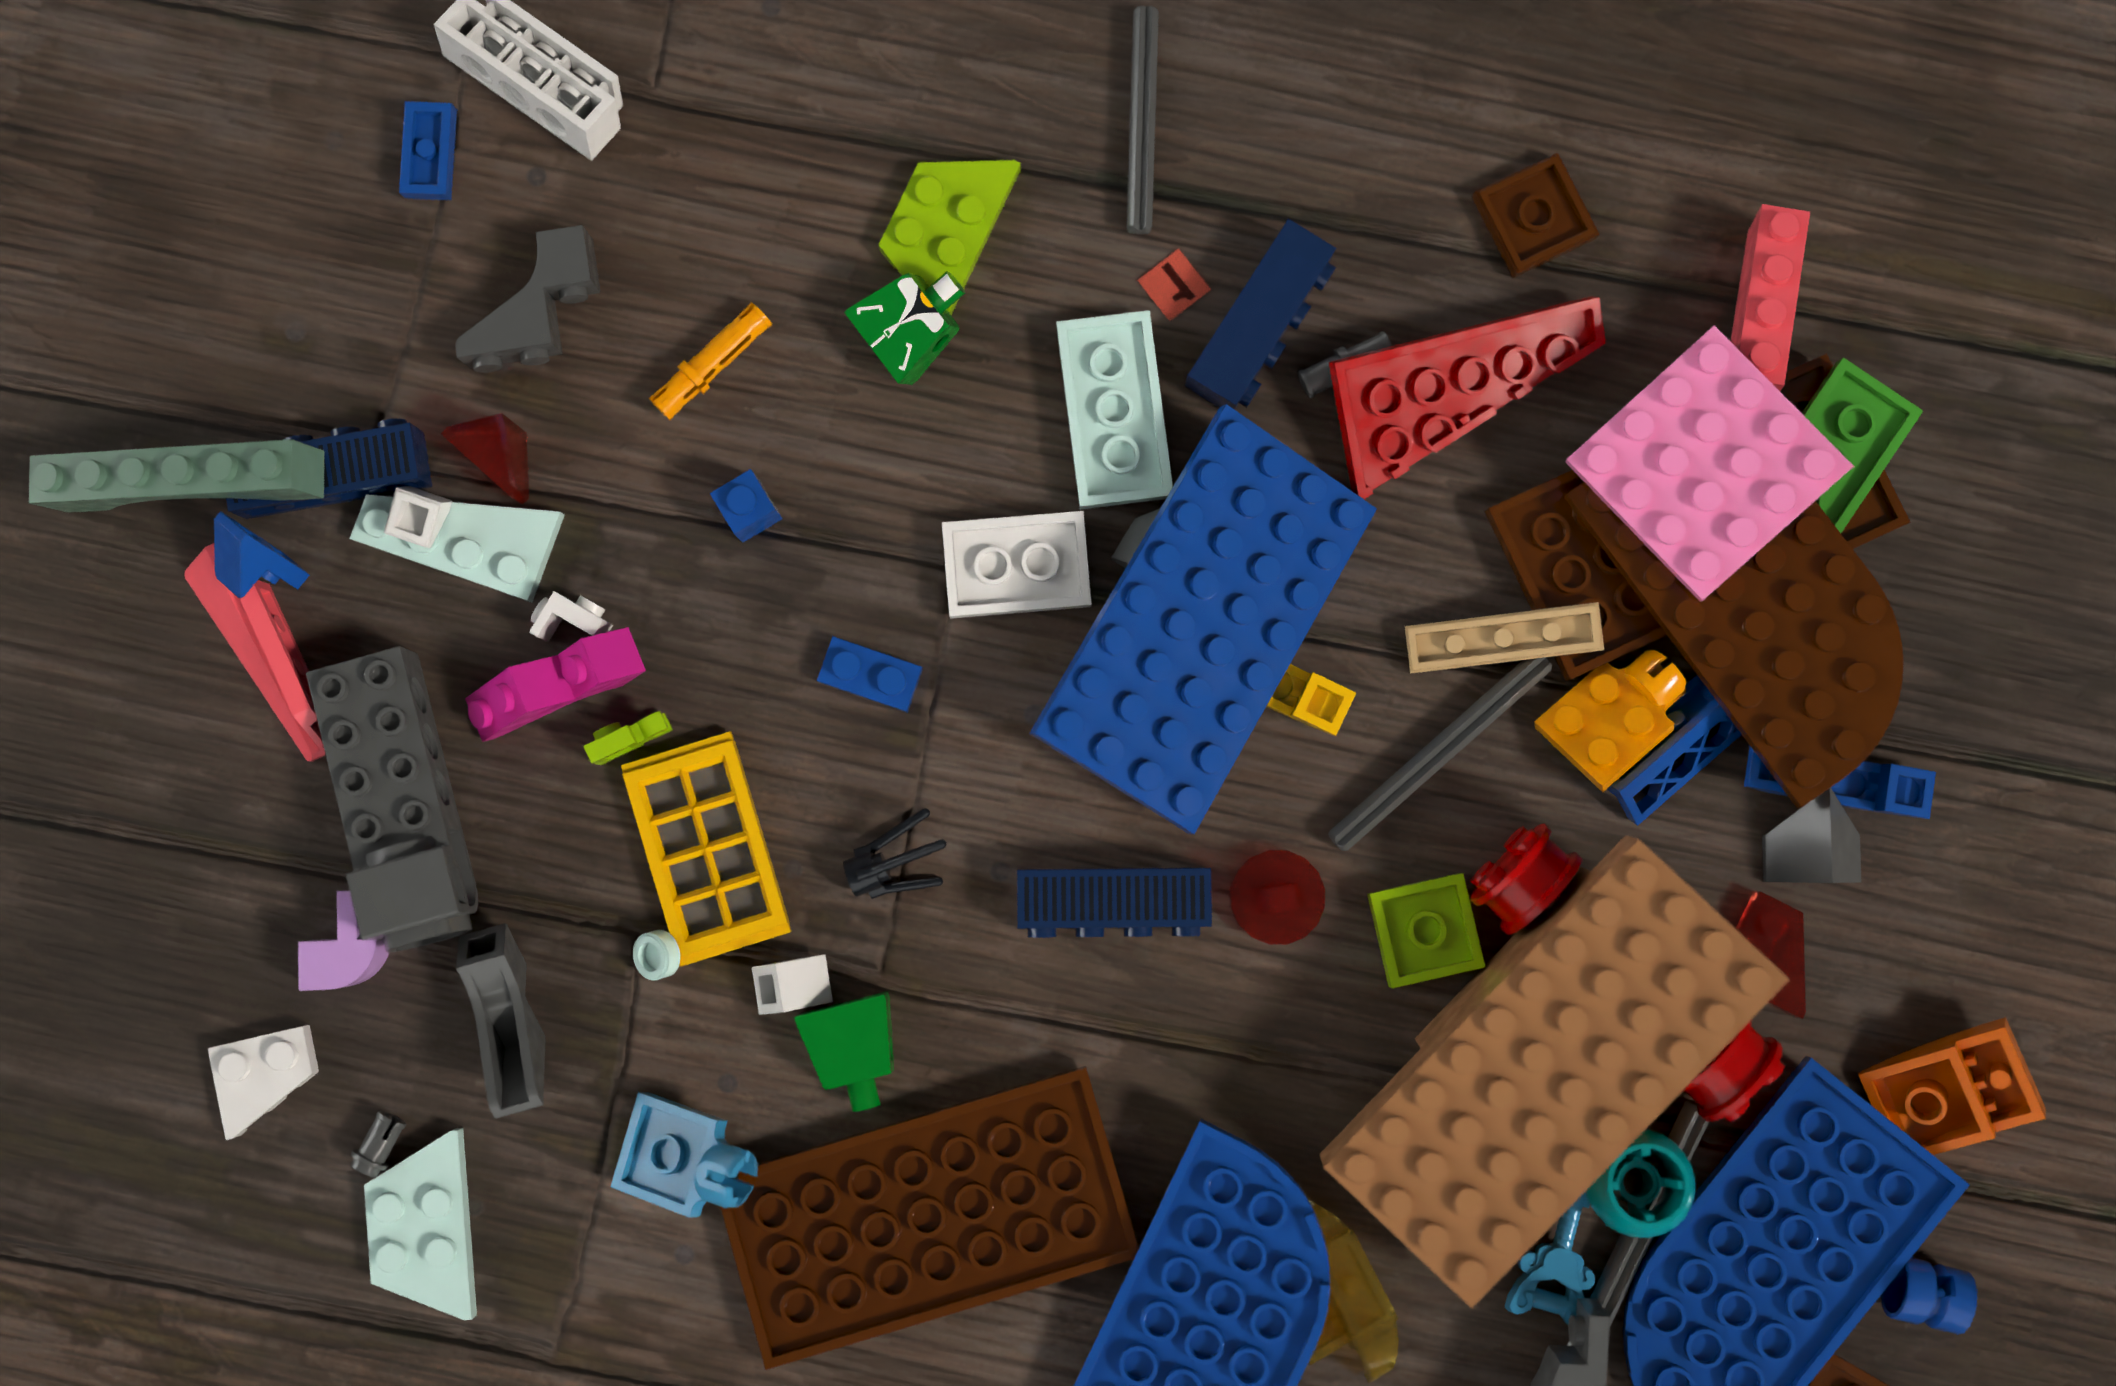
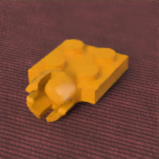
M1656 650L1645 651L1626 668L1617 669L1606 663L1595 668L1534 721L1535 729L1600 791L1604 792L1674 731V722L1667 717L1666 711L1685 694L1686 680L1674 663H1671L1664 669L1660 663L1667 657Z

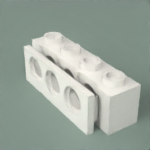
M456 0L433 24L443 56L592 161L621 129L618 111L623 107L618 76L511 0H486V7L476 0Z

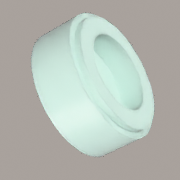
M655 930L640 935L633 946L634 964L639 973L648 980L654 981L673 975L680 964V949L675 938L664 930Z

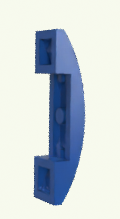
M1749 746L1744 787L1787 796L1751 746ZM1863 761L1854 771L1832 786L1831 789L1843 807L1930 819L1936 772L1896 764H1878Z

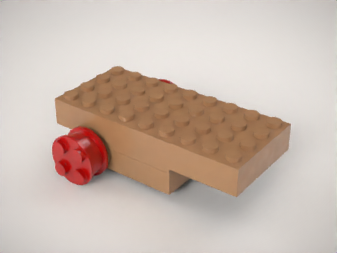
M1545 823L1530 830H1527L1524 826L1516 830L1505 842L1503 847L1507 851L1496 863L1486 862L1470 880L1476 886L1470 900L1476 906L1487 905L1502 920L1501 930L1507 935L1515 934L1486 963L1485 968H1482L1415 1037V1041L1421 1049L1320 1153L1323 1167L1471 1308L1480 1301L1681 1092H1686L1698 1104L1697 1113L1705 1121L1713 1122L1725 1118L1732 1122L1747 1110L1750 1105L1749 1099L1762 1086H1768L1773 1083L1785 1068V1065L1780 1061L1783 1053L1782 1044L1774 1037L1763 1038L1751 1026V1021L1790 979L1637 838L1625 835L1590 871L1580 866L1582 857L1576 852L1566 854L1549 838L1552 830Z

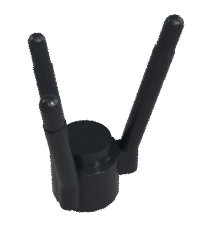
M922 809L873 842L854 849L855 857L843 861L847 881L856 897L869 893L871 899L888 893L925 889L943 884L941 877L884 883L891 879L890 869L944 849L947 843L943 839L925 844L886 860L882 852L874 855L875 852L929 817V809Z

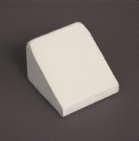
M410 486L396 487L384 533L426 548H431L450 511L452 500Z

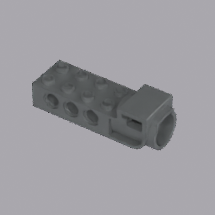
M398 646L306 672L354 871L346 873V878L361 939H383L386 952L391 953L430 945L472 931L473 928L469 914L477 911L478 892L419 655Z

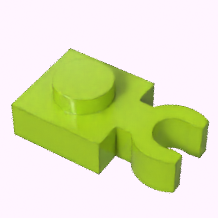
M658 711L630 726L621 727L620 722L607 725L593 733L595 741L583 747L591 764L602 766L673 729L666 714H661V711Z

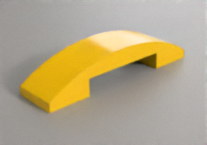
M1290 664L1266 707L1315 729L1336 736L1356 692L1317 673L1312 672L1310 674Z

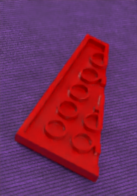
M1589 296L1330 361L1329 368L1352 492L1362 499H1366L1380 485L1391 478L1397 479L1409 471L1411 465L1432 452L1437 453L1496 415V411L1514 399H1521L1533 391L1532 387L1554 373H1561L1606 344L1600 297Z

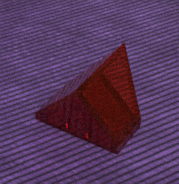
M499 413L448 426L441 433L510 497L522 505L529 499L527 433L507 416Z

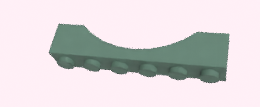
M292 439L30 456L29 503L67 513L105 511L130 503L167 499L232 498L285 501L324 498V450Z

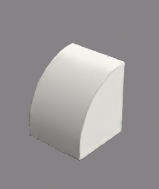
M825 954L752 967L759 1015L787 1012L833 1002Z

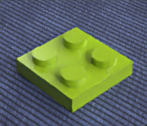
M1456 873L1367 893L1389 988H1397L1485 968L1464 873Z

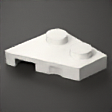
M310 1025L208 1048L225 1139L228 1140L241 1136L256 1120L266 1112L273 1110L294 1089L301 1087L319 1072Z

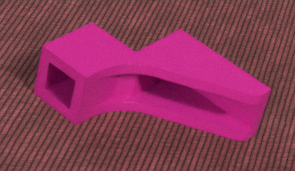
M629 627L581 638L558 655L506 668L465 698L468 705V716L472 725L477 728L482 742L503 736L573 702L607 690L622 687L644 673L646 669Z

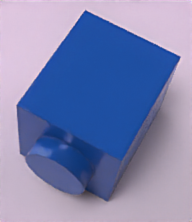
M752 469L710 493L734 535L742 543L783 519Z

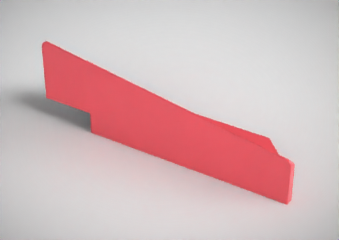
M214 543L206 546L185 570V579L305 759L312 762L325 756L306 672H309V669L270 584L257 580L244 597L238 598L215 576Z

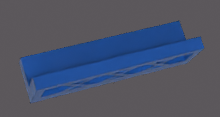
M1698 675L1685 685V694L1666 711L1667 717L1674 722V731L1607 789L1617 797L1627 818L1637 826L1742 735ZM1718 722H1721L1718 732L1710 740H1707L1710 729ZM1686 753L1683 763L1674 771H1671L1674 761L1680 755ZM1647 784H1651L1647 795L1636 804L1633 797Z

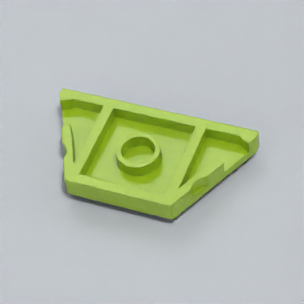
M1016 160L918 162L879 243L881 253L902 276L907 273L921 276L930 286L948 271L964 289L1018 177L1021 163ZM958 300L947 309L951 315Z

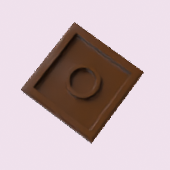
M1558 153L1481 188L1472 195V199L1512 278L1587 244L1600 235Z

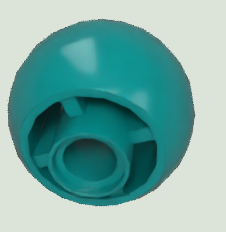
M1646 1128L1585 1192L1593 1211L1607 1226L1618 1233L1630 1237L1650 1238L1671 1231L1685 1219L1692 1207L1695 1196V1176L1686 1154L1675 1142L1659 1132ZM1652 1153L1659 1160L1664 1175H1659L1658 1170L1652 1164L1643 1161L1642 1157L1649 1156ZM1636 1167L1642 1175V1184L1637 1192L1629 1194L1624 1187L1623 1179L1628 1170ZM1661 1187H1665L1661 1200L1652 1210L1648 1211L1645 1205L1653 1202L1659 1195ZM1616 1198L1628 1202V1214L1619 1206Z

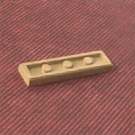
M1599 602L1405 626L1410 674L1604 650Z

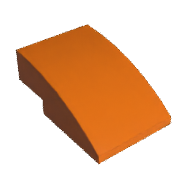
M2006 1017L1926 1043L1858 1073L1871 1106L1932 1155L1995 1139L1996 1132L2046 1119V1107Z

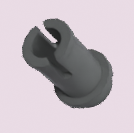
M384 1111L377 1112L376 1118L360 1148L353 1149L351 1152V1156L354 1159L350 1166L362 1174L375 1178L381 1170H387L389 1164L385 1161L402 1129L407 1124L394 1115L389 1118V1114Z

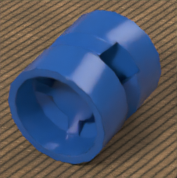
M1911 1257L1881 1294V1303L1886 1316L1892 1319L1917 1325L1925 1322L1930 1328L1959 1335L1970 1327L1975 1316L1977 1287L1974 1277L1966 1270L1941 1264L1932 1267L1925 1260Z

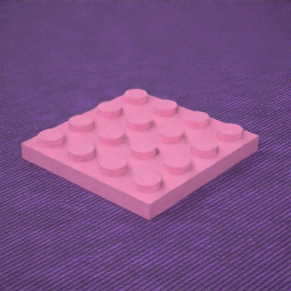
M1715 325L1565 461L1699 602L1708 597L1854 467Z

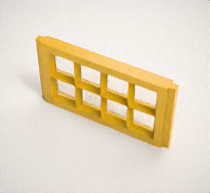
M731 731L621 765L622 775L667 927L680 949V967L792 932L737 745Z

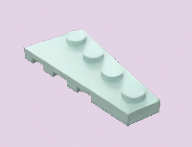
M366 494L350 536L351 540L529 602H533L565 516L558 511L452 502L450 511L432 547L426 548L385 534L384 529L393 497Z

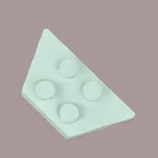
M456 1128L364 1185L370 1279L373 1285L462 1320H472L477 1316L464 1132L463 1128Z

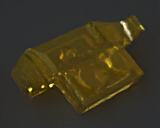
M1309 1200L1321 1225L1327 1245L1330 1265V1295L1324 1327L1308 1365L1311 1366L1348 1344L1350 1348L1357 1351L1365 1368L1364 1376L1368 1383H1372L1391 1371L1396 1363L1399 1341L1396 1320L1399 1318L1354 1231L1349 1229L1333 1213Z

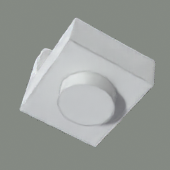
M553 591L549 599L547 597L543 598L534 609L531 616V622L534 624L530 629V633L548 642L562 619L592 636L609 632L613 625L601 618L605 609L580 595L575 603Z

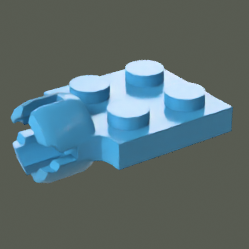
M638 1092L610 1187L689 1218L700 1217L706 1201L723 1208L741 1206L749 1197L754 1185L737 1179L736 1176L741 1171L756 1177L758 1165L751 1152L727 1142L725 1139L727 1120L649 1092Z

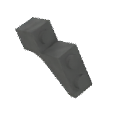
M583 225L535 232L537 261L529 282L513 297L457 339L455 348L457 358L470 369L474 368L475 372L489 373L501 370L504 363L520 361L523 365H540L549 362V356L563 354L555 300L566 304L580 303L586 301L588 295L601 293L593 239Z
M506 923L461 935L458 942L456 969L466 987L476 1019L489 1108L496 1119L542 1106L544 1098L546 1036L525 997L527 964Z

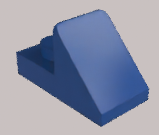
M220 511L214 518L215 576L238 598L244 597L261 576L274 585L282 579L296 589H299L310 576L286 553Z

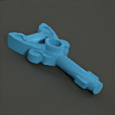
M1586 1192L1559 1218L1553 1239L1554 1242L1537 1245L1535 1252L1527 1251L1517 1261L1518 1267L1524 1273L1515 1281L1507 1295L1505 1309L1508 1312L1522 1314L1534 1307L1560 1315L1567 1325L1569 1324L1570 1316L1576 1315L1577 1298H1584L1582 1290L1590 1289L1595 1283V1275L1592 1270L1584 1266L1583 1258L1572 1250L1582 1208H1589L1590 1205ZM1556 1279L1566 1287L1565 1296L1536 1288L1539 1281Z

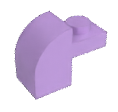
M337 891V939L298 942L299 991L331 990L357 985L374 976L386 962L389 953L386 952L383 939H361L350 891Z

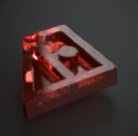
M1753 891L1736 930L1790 979L1768 1004L1796 1018L1803 1019L1806 1013L1803 912L1761 891Z

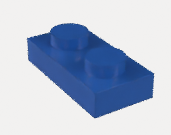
M405 101L399 193L405 199H452L457 109L452 103Z
M832 636L817 682L908 713L923 667Z

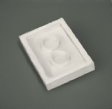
M1084 511L942 522L950 619L1091 607Z

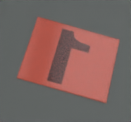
M1179 249L1137 280L1169 321L1211 290Z

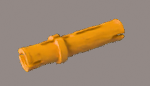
M752 302L749 303L696 356L688 362L683 360L677 366L679 371L664 386L651 395L649 400L668 420H671L699 392L704 394L709 390L708 384L715 376L772 325L771 321Z

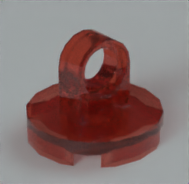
M1266 850L1249 857L1237 870L1235 878L1230 885V908L1236 923L1250 937L1269 945H1288L1305 938L1318 925L1325 909V887L1318 871L1304 857L1288 850Z

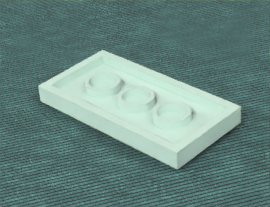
M1150 310L1056 322L1080 510L1166 499L1173 488Z

